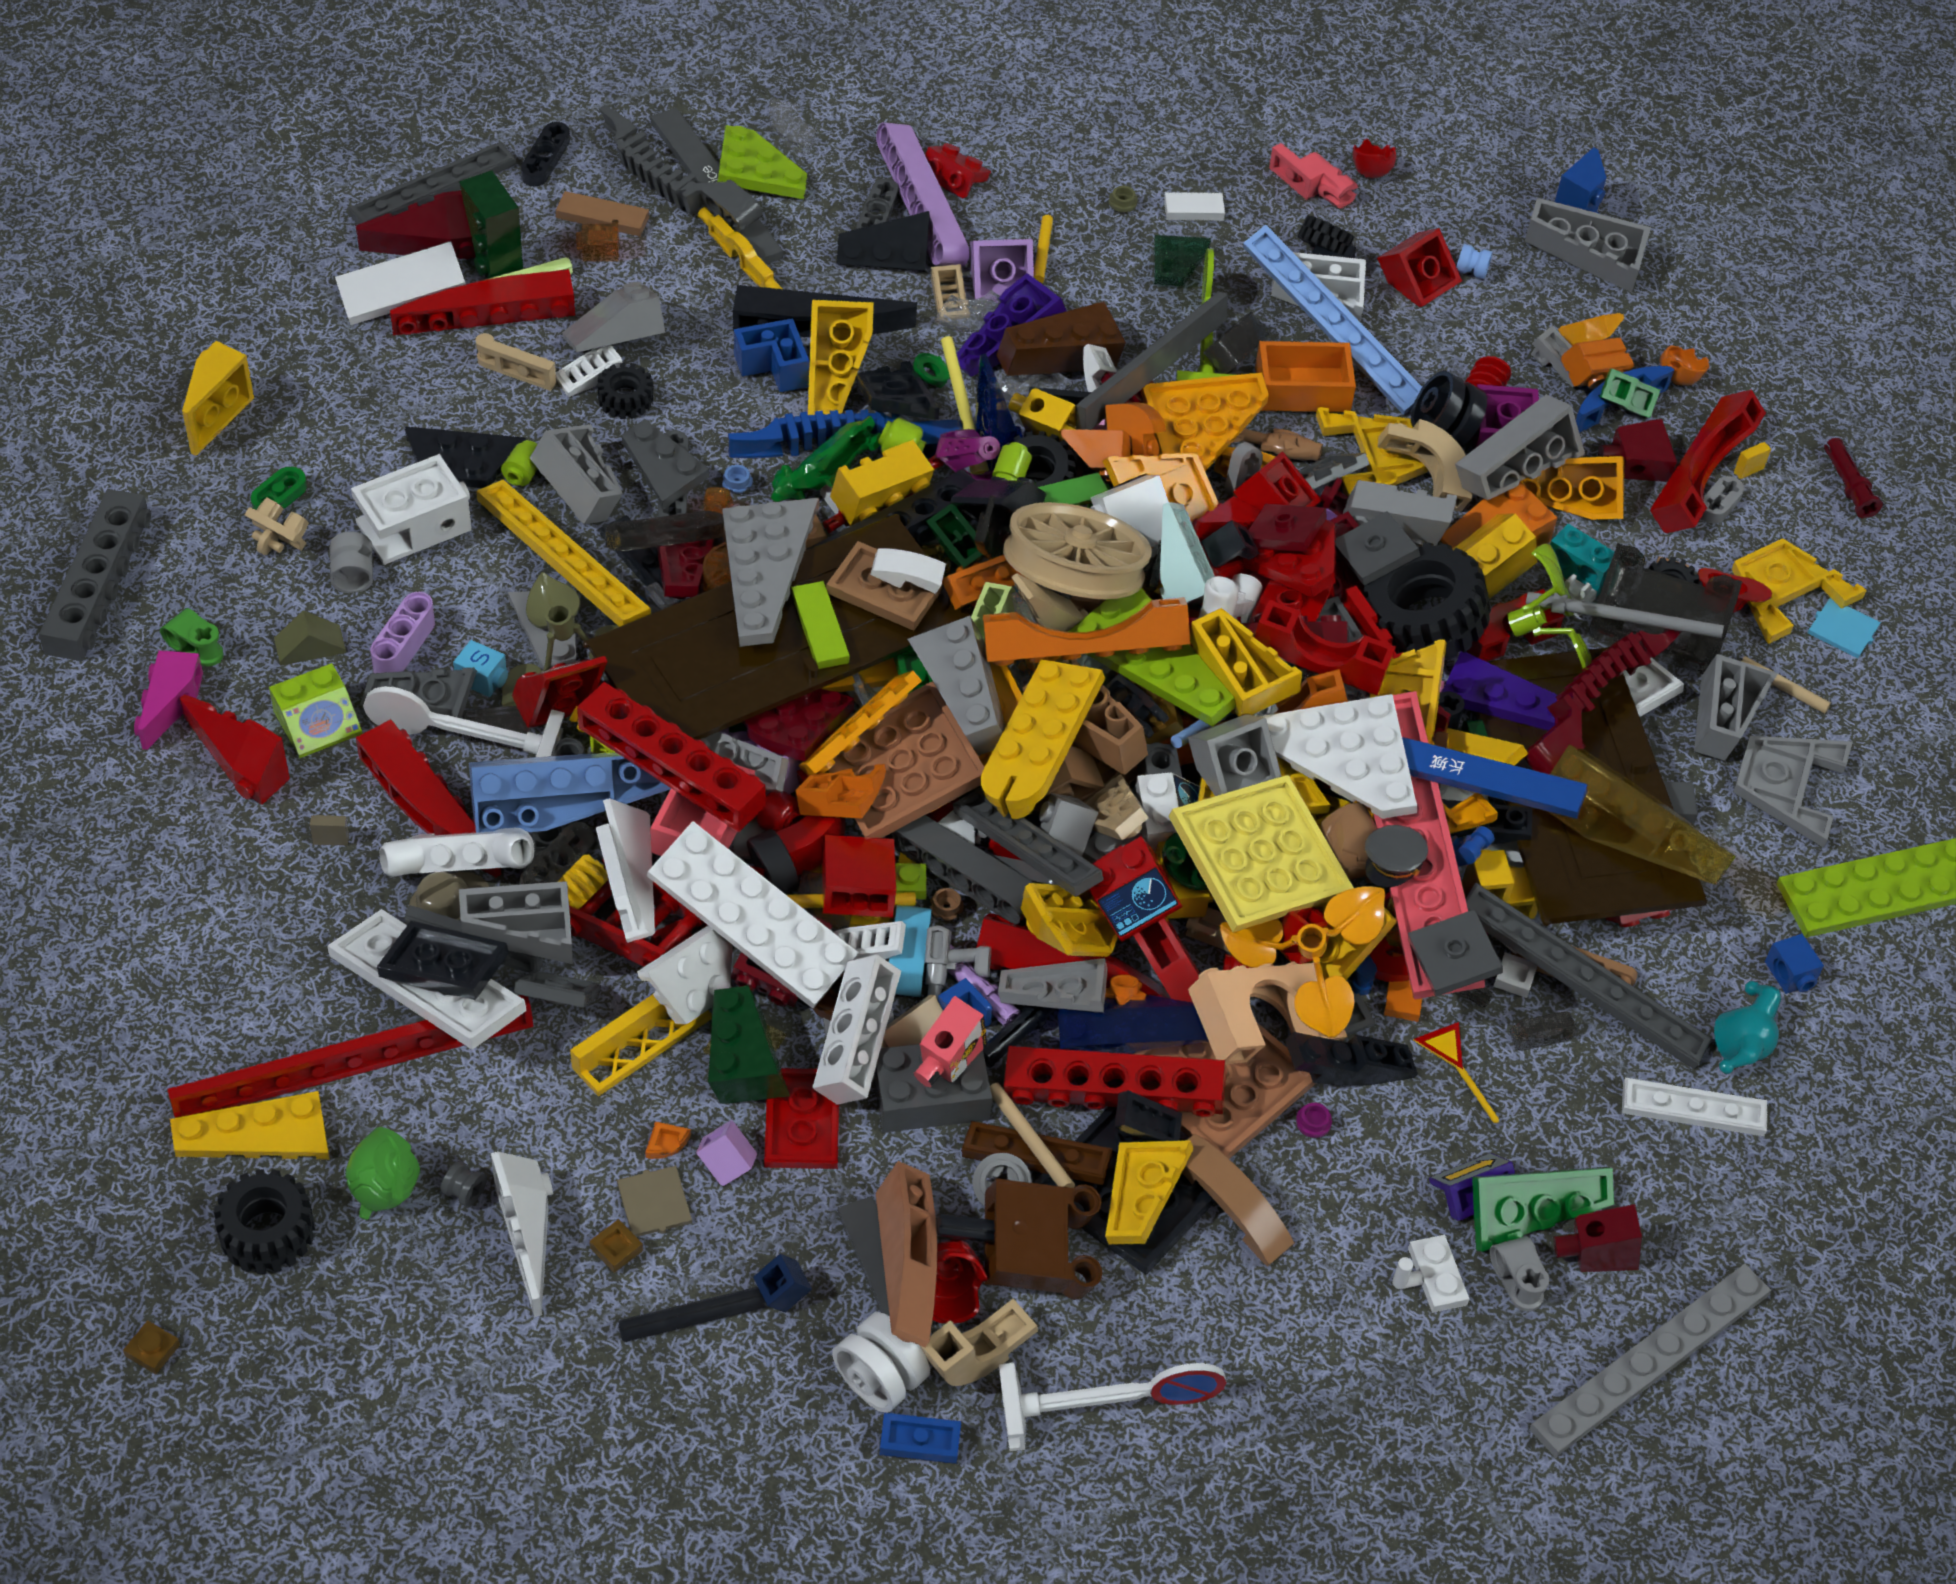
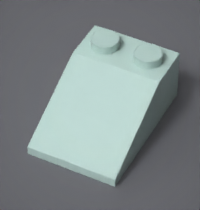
M1167 502L1163 504L1160 581L1163 587L1160 588V593L1163 599L1185 597L1188 609L1203 603L1205 584L1208 579L1215 577L1184 504Z

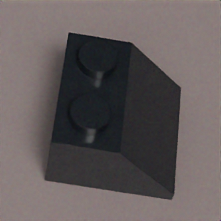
M994 476L991 477V480L977 479L953 495L950 503L984 527L1010 528L1011 516L1017 509L1029 504L1044 503L1046 493L1035 486V481L1028 478L1019 477L1017 481H1011Z

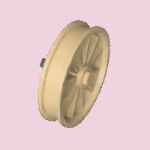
M1052 502L1029 504L1017 509L1012 514L1010 519L1012 534L1005 540L1003 553L1008 563L1016 571L1033 582L1060 592L1059 595L1069 600L1072 598V595L1091 599H1118L1133 595L1142 588L1145 580L1143 568L1150 561L1152 548L1148 540L1126 522L1087 507Z

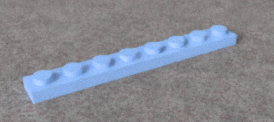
M1267 225L1263 226L1243 243V248L1333 342L1350 343L1353 363L1403 415L1413 408L1415 399L1422 386Z

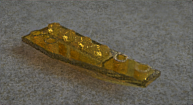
M1568 745L1550 775L1587 784V793L1577 819L1547 812L1589 840L1714 885L1719 883L1736 857L1684 817L1582 748Z

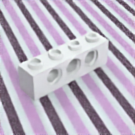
M877 954L847 962L812 1089L837 1105L868 1097L901 975V970Z

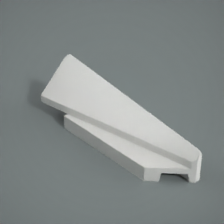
M609 798L603 800L609 823L596 827L613 898L620 915L626 941L629 943L652 936L655 933L653 881L647 877V873L652 867L650 815L646 811Z

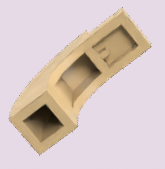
M1421 419L1413 428H1409L1401 423H1389L1378 438V448L1410 455L1421 461L1432 476L1433 496L1447 498V494L1457 495L1454 511L1462 512L1472 500L1473 493L1462 488L1455 466L1458 461L1466 456L1457 441L1440 427Z
M1012 1299L978 1326L967 1332L961 1333L949 1321L930 1336V1342L926 1348L920 1347L927 1360L949 1385L962 1386L985 1377L997 1369L1000 1364L1008 1361V1354L1038 1332V1328L1020 1305Z

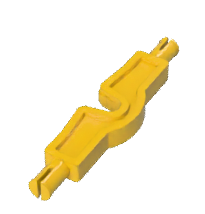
M707 207L699 210L698 217L708 226L709 235L730 258L739 255L740 268L759 287L783 289L774 280L773 271L761 260L750 242L741 233L734 231L720 215L714 216Z

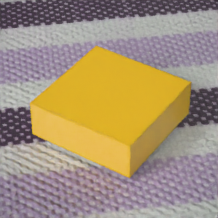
M1763 442L1742 451L1734 473L1739 479H1743L1763 470L1771 448Z

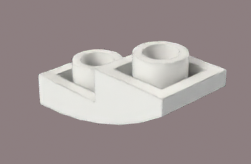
M879 548L875 554L870 575L898 588H901L904 582L908 581L936 594L942 584L946 563L910 551Z

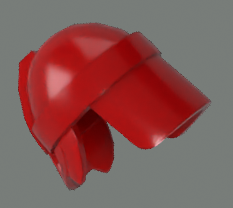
M953 1238L948 1242L937 1244V1276L932 1318L935 1322L946 1324L949 1321L953 1324L963 1323L973 1318L979 1311L978 1289L982 1282L988 1280V1277L978 1255L964 1240Z

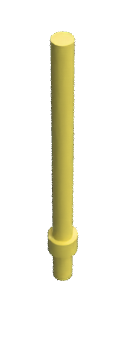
M946 336L941 339V344L963 429H973L976 431L954 341L951 336ZM987 461L969 466L972 474H983L989 471Z

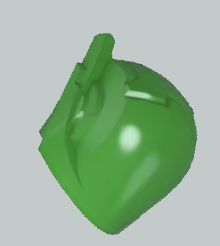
M384 1127L375 1128L357 1145L350 1155L345 1170L348 1188L355 1199L361 1204L359 1217L365 1220L370 1218L372 1211L392 1209L405 1201L412 1193L420 1174V1166L411 1152V1145L399 1134Z

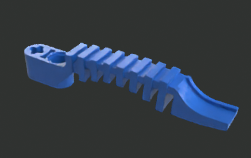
M853 409L845 410V413L838 414V410H830V414H823V411H815V415H808V412H800V416L793 417V413L785 414L784 418H774L763 429L753 432L728 433L729 457L733 458L783 456L780 441L787 440L791 456H799V439H802L805 451L812 450V438L817 439L818 447L826 442V437H832L842 426L851 422L862 421L868 416H872L875 422L871 434H882L887 421L893 422L896 418H900V414L891 413V417L877 411L875 413H868V409L860 410V413H853ZM953 419L911 422L923 429L921 440L927 443L922 453L927 459L935 455L941 434L963 429L961 421Z

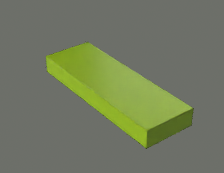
M824 581L791 587V595L812 657L818 665V669L848 664L850 655Z

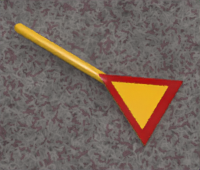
M1459 1022L1413 1039V1041L1434 1055L1456 1067L1492 1122H1499L1498 1116L1463 1067Z

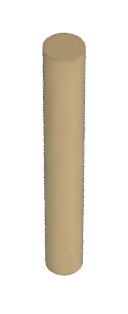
M1746 656L1741 660L1742 662L1770 670ZM1777 674L1771 684L1824 714L1831 705V702Z

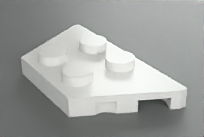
M708 925L637 971L642 981H649L656 991L653 996L660 1004L666 1007L668 1015L675 1024H688L713 1007L714 990L730 988L733 945Z

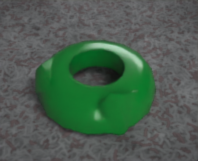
M920 353L914 359L913 368L921 380L939 389L947 383L950 377L947 364L940 356L931 353ZM924 368L931 369L936 376L930 375Z

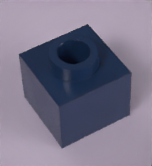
M779 1254L753 1276L767 1306L785 1313L812 1290L798 1261L783 1254Z

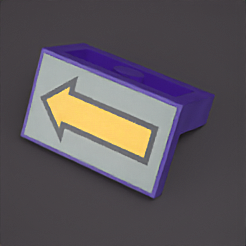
M1489 1153L1429 1177L1431 1185L1444 1190L1450 1215L1453 1219L1459 1221L1474 1215L1472 1177L1515 1174L1512 1161Z

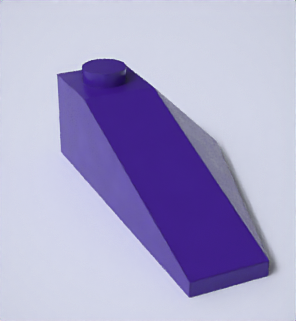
M1026 273L999 297L1001 303L994 312L986 314L983 318L985 324L979 332L972 333L957 352L960 369L972 377L1000 364L997 352L1005 329L1066 312L1067 310L1062 299Z

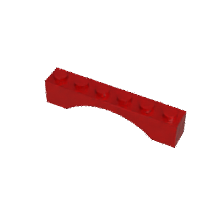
M1752 389L1721 397L1652 505L1650 512L1664 533L1696 527L1707 509L1703 493L1711 473L1734 447L1755 432L1766 412Z

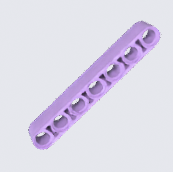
M880 123L876 132V142L893 180L898 185V190L910 216L930 211L927 252L932 263L936 266L961 264V267H964L969 259L967 241L912 127L905 124Z

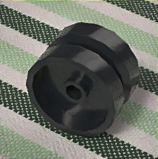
M1446 370L1437 372L1429 378L1415 399L1411 411L1412 428L1419 419L1428 421L1446 431L1461 447L1464 446L1474 436L1483 421L1487 409L1485 391L1468 382H1464L1463 379Z

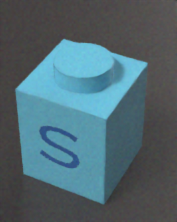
M473 640L469 641L453 662L454 670L474 667L477 673L471 689L488 697L493 694L497 687H503L508 678L505 654Z

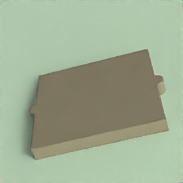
M676 1166L651 1172L644 1170L643 1174L617 1180L629 1228L636 1237L658 1231L664 1234L667 1229L692 1223Z

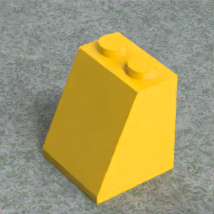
M1497 514L1452 549L1454 550L1457 547L1478 562L1479 568L1482 569L1489 599L1537 563V558L1531 554L1537 548L1536 536L1516 514Z

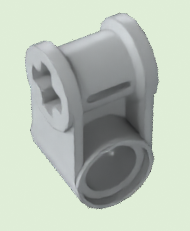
M1525 1236L1492 1245L1490 1247L1491 1263L1496 1274L1500 1277L1511 1302L1522 1311L1529 1312L1538 1309L1543 1302V1293L1548 1288L1550 1279L1538 1257L1532 1240Z

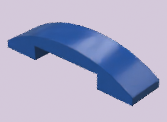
M1650 366L1623 373L1639 379L1638 381L1660 389V393L1668 390L1674 369L1671 366ZM1605 382L1597 386L1583 401L1576 417L1579 433L1599 424L1603 410L1613 405L1599 398Z

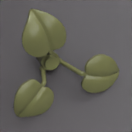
M544 572L538 576L530 590L526 604V614L531 624L535 627L549 629L545 667L541 671L537 665L528 663L518 665L508 672V678L502 687L501 704L505 709L519 712L512 697V693L517 679L528 672L540 673L551 668L555 639L565 641L570 639L574 633H577L583 641L589 639L581 629V625L574 622V617L580 609V598L577 592L567 584L553 579ZM606 625L600 627L595 632L594 637L606 633L615 628H618L619 626ZM591 652L589 654L590 659L594 658Z

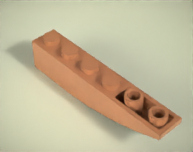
M897 1161L875 1193L891 1333L904 1342H913L926 1348L930 1342L937 1276V1229L930 1174Z

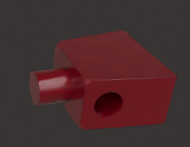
M1662 419L1620 426L1615 431L1612 444L1600 445L1598 448V457H1624V479L1668 482L1677 463Z
M1635 1204L1575 1217L1574 1234L1553 1236L1556 1258L1577 1256L1580 1272L1639 1270L1642 1234Z

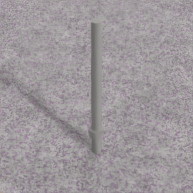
M1528 592L1526 604H1530L1542 594ZM1554 593V596H1550L1539 604L1541 607L1550 608L1551 612L1564 614L1567 611L1722 638L1724 625L1569 599L1568 595L1559 596L1558 593Z

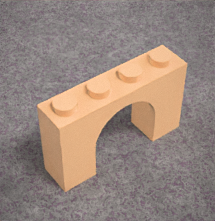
M1294 961L1281 966H1274L1272 963H1268L1256 968H1246L1244 965L1230 970L1210 968L1200 973L1199 979L1188 988L1217 1060H1225V1064L1247 1062L1266 1045L1252 1013L1250 997L1260 998L1273 1005L1285 1018L1291 1033L1297 1032L1328 1038L1306 1026L1297 1016L1294 1006L1295 995L1301 985L1309 981L1317 982L1314 963L1297 964ZM1344 1029L1337 1037L1328 1039L1344 1041L1348 1036Z

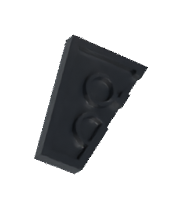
M930 211L839 233L837 265L925 271Z

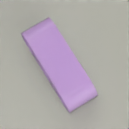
M424 592L408 594L374 640L370 648L374 673L403 672L435 625L432 598Z

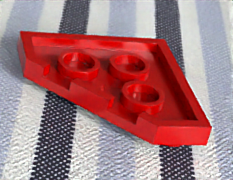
M1326 519L1306 552L1258 549L1260 554L1250 561L1243 558L1244 566L1249 570L1313 598L1336 583L1335 523Z

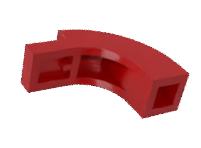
M801 769L796 771L799 786L809 777ZM807 815L798 823L776 832L787 848L798 876L822 864L825 835L844 836L846 820L844 817Z

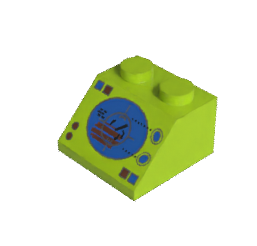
M332 663L269 687L273 711L299 759L362 734V729L346 687Z

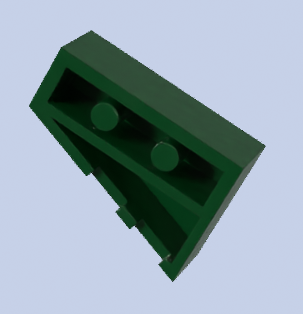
M492 170L459 181L476 255L474 263L479 275H485L489 279L522 270L523 257L519 207Z
M749 986L714 990L708 1084L721 1104L790 1096L781 1072L779 1060L772 1045L773 1042L762 1009Z

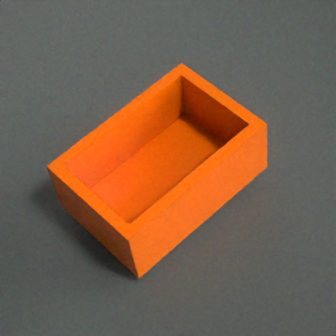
M1259 341L1255 372H1262L1269 393L1268 402L1261 411L1317 412V408L1320 407L1329 408V412L1351 411L1356 383L1350 343Z

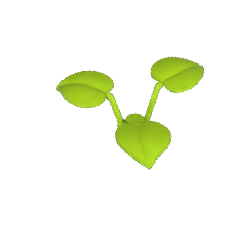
M1542 544L1531 554L1543 564L1553 587L1530 604L1507 614L1508 621L1516 637L1532 631L1535 637L1541 634H1567L1572 640L1583 669L1592 663V658L1580 633L1577 634L1573 628H1542V624L1547 623L1544 611L1549 608L1541 607L1540 603L1554 593H1558L1559 596L1568 595V598L1572 599L1565 587L1560 564L1553 548L1549 544ZM1565 611L1567 617L1574 615L1573 612Z

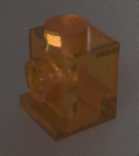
M612 220V224H582V232H576L577 250H582L583 261L619 262L618 220Z

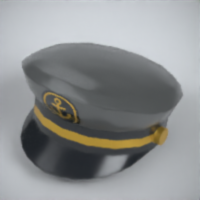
M1388 825L1373 831L1365 842V851L1368 856L1365 870L1368 879L1380 887H1395L1405 883L1413 876H1417L1428 854L1427 841L1419 832L1401 825Z

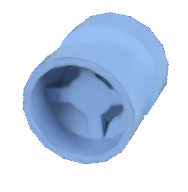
M1464 244L1457 263L1458 272L1462 274L1474 272L1476 278L1484 280L1493 252L1485 249L1478 252L1473 246Z

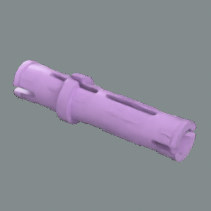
M969 962L956 963V970L947 969L956 981L960 982L966 978L992 1005V1015L1003 1027L1021 1013L1013 1004L1001 1003L998 993L999 986L996 984L992 985L984 977H979L974 971V966Z

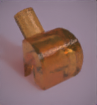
M710 487L705 490L703 516L718 519L723 517V508L733 507V499L730 496L729 489Z

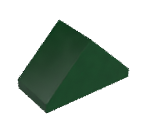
M949 504L926 521L949 559L963 570L969 568L991 552L989 547L953 504Z

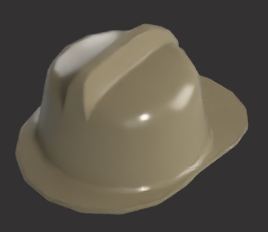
M434 872L422 879L417 887V891L410 899L409 906H415L461 920L459 889L489 887V885L481 876L471 872L452 874Z

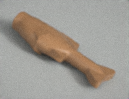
M1244 428L1233 441H1246L1261 445V450L1273 452L1277 455L1283 451L1289 459L1318 461L1323 449V444L1317 443L1295 432L1274 428L1273 433L1266 434Z

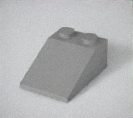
M641 282L627 283L623 285V289L612 292L563 331V338L576 352L665 333L659 297L645 284H641Z

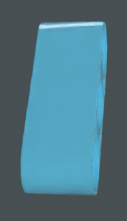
M897 905L895 922L903 921L906 924L902 954L889 958V963L901 970L895 995L921 997L925 970L927 928L931 925L932 909Z

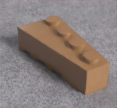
M1060 657L1055 661L1081 666L1077 659L1064 660ZM1026 684V685L1022 688V689H1023V693H1024V691H1025V689H1026V687H1027L1028 684ZM1102 684L1073 744L1125 775L1148 756L1144 729L1120 702H1116L1110 696V691Z

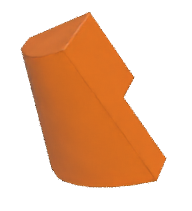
M885 764L874 765L875 768L870 774L854 775L851 768L834 773L810 775L795 790L800 815L862 819L872 806L882 786L886 774Z

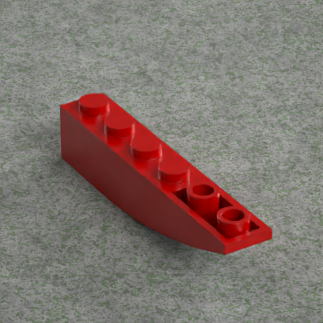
M567 269L511 275L469 283L443 290L390 310L393 336L410 335L413 333L575 316V301L570 271Z
M390 719L356 737L358 755L361 761L394 803L427 834L435 833V835L476 833L474 818L471 820L466 814V809L461 799L457 795L453 797L450 794L440 773L434 774L430 769V763L426 755L422 751L417 752L415 750L412 740L405 729L399 730ZM501 868L481 869L495 878L501 875Z
M1120 845L1119 847H1117L1116 849L1112 850L1111 852H1109V853L1106 854L1105 856L1109 855L1110 853L1116 851L1117 849H1119V848H1121V847H1123V846ZM1166 916L1142 931L1135 933L1133 936L1195 1038L1201 1044L1208 1038L1188 991V988L1199 979L1200 972Z
M990 912L983 919L976 948L980 946L991 947L990 969L1001 970L1002 966L1017 969L1105 958L1108 969L1106 988L1110 987L1112 977L1130 975L1142 983L1140 991L1146 994L1145 1000H1130L1121 1006L1136 1008L1137 1005L1151 1008L1150 1013L1164 1018H1170L1171 1014L1177 1016L1179 1013L1176 1005L1163 987L1112 955L1108 957L1070 956L1038 939L1028 929L1026 922L1021 921L1018 924H1013L1001 916Z

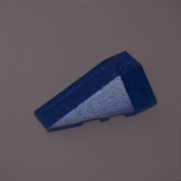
M981 354L975 428L980 437H995L1000 443L1001 451L1002 446L1008 442H1014V437L1020 435L1023 438L1020 426H1015L987 354ZM998 456L992 460H987L989 470H994Z
M1146 994L1145 1000H1130L1124 1005H1119L1115 999L1105 997L1104 1013L1060 1008L1058 1012L1060 1049L1127 1053L1209 1042L1194 1003Z

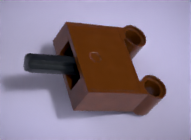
M996 1178L985 1191V1219L941 1214L938 1217L936 1229L940 1237L985 1242V1272L988 1277L985 1284L1063 1293L1070 1299L1078 1300L1084 1298L1102 1279V1267L1092 1256L1080 1255L1071 1263H1068V1228L1080 1229L1084 1227L1101 1207L1100 1195L1092 1186L1083 1184L1069 1188ZM1074 1202H1077L1080 1205H1082L1085 1212L1080 1211L1075 1206ZM1075 1272L1080 1273L1085 1278L1086 1283L1081 1282L1076 1277Z

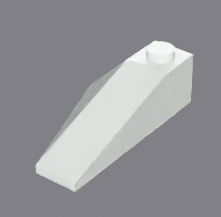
M503 1152L491 1153L495 1190L534 1317L542 1315L549 1211L547 1196L553 1194L551 1181L548 1173L541 1174L537 1160Z

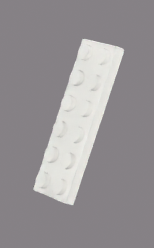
M694 821L690 823L647 873L648 878L813 1009L845 972L847 962L855 960L859 953Z
M382 909L327 946L331 958L472 1050L527 1011L524 999L490 979L478 998L472 1000L379 977L377 965L407 927L406 924Z

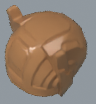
M1351 803L1337 809L1321 822L1320 830L1348 879L1354 880L1365 876L1366 882L1371 884L1372 882L1368 879L1365 870L1368 859L1365 851V842L1367 837L1377 830V827L1364 804Z

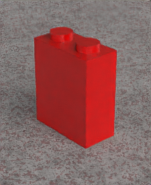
M825 835L822 859L823 914L893 918L896 897L894 839Z

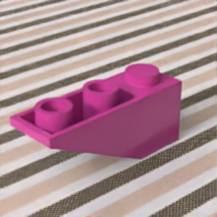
M159 650L156 662L150 664L148 673L149 688L148 690H143L141 698L142 714L141 716H136L134 723L135 736H139L142 749L148 750L183 714L180 697L186 694L197 699L203 677L199 653Z

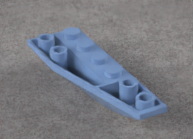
M618 753L469 762L471 798L476 833L492 832L504 828H521L527 832L548 831L606 811L603 800L610 798L628 804L671 789Z

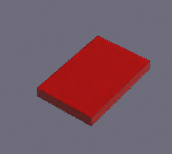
M781 1068L790 1096L771 1098L766 1101L764 1168L838 1169L839 1104L837 1105L812 1089L817 1069Z

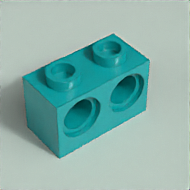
M1569 523L1551 540L1550 545L1557 556L1564 578L1568 579L1574 574L1577 576L1576 580L1583 584L1590 583L1592 589L1597 591L1596 597L1614 579L1621 557L1620 554Z

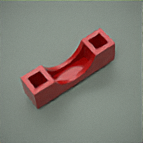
M1270 599L1258 622L1254 636L1255 639L1267 648L1270 646L1277 651L1278 656L1289 663L1318 674L1339 669L1343 683L1374 695H1378L1396 648L1393 645L1366 635L1350 643H1335L1325 640L1307 627L1302 618L1301 611Z

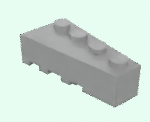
M1537 198L1525 242L1632 292L1651 227Z
M1547 394L1455 464L1462 488L1489 500L1519 486V482L1523 479H1534L1540 476L1542 470L1551 466L1557 468L1564 465L1565 460L1572 456L1578 458L1585 455L1572 405Z
M971 616L909 638L908 641L978 756L993 751L1006 725L990 663L987 662L984 639Z

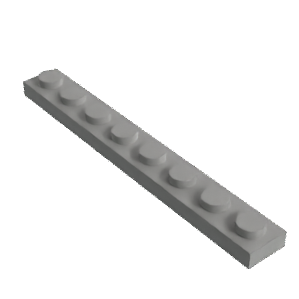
M1743 1264L1534 1421L1529 1430L1555 1458L1767 1298L1771 1289L1746 1264Z

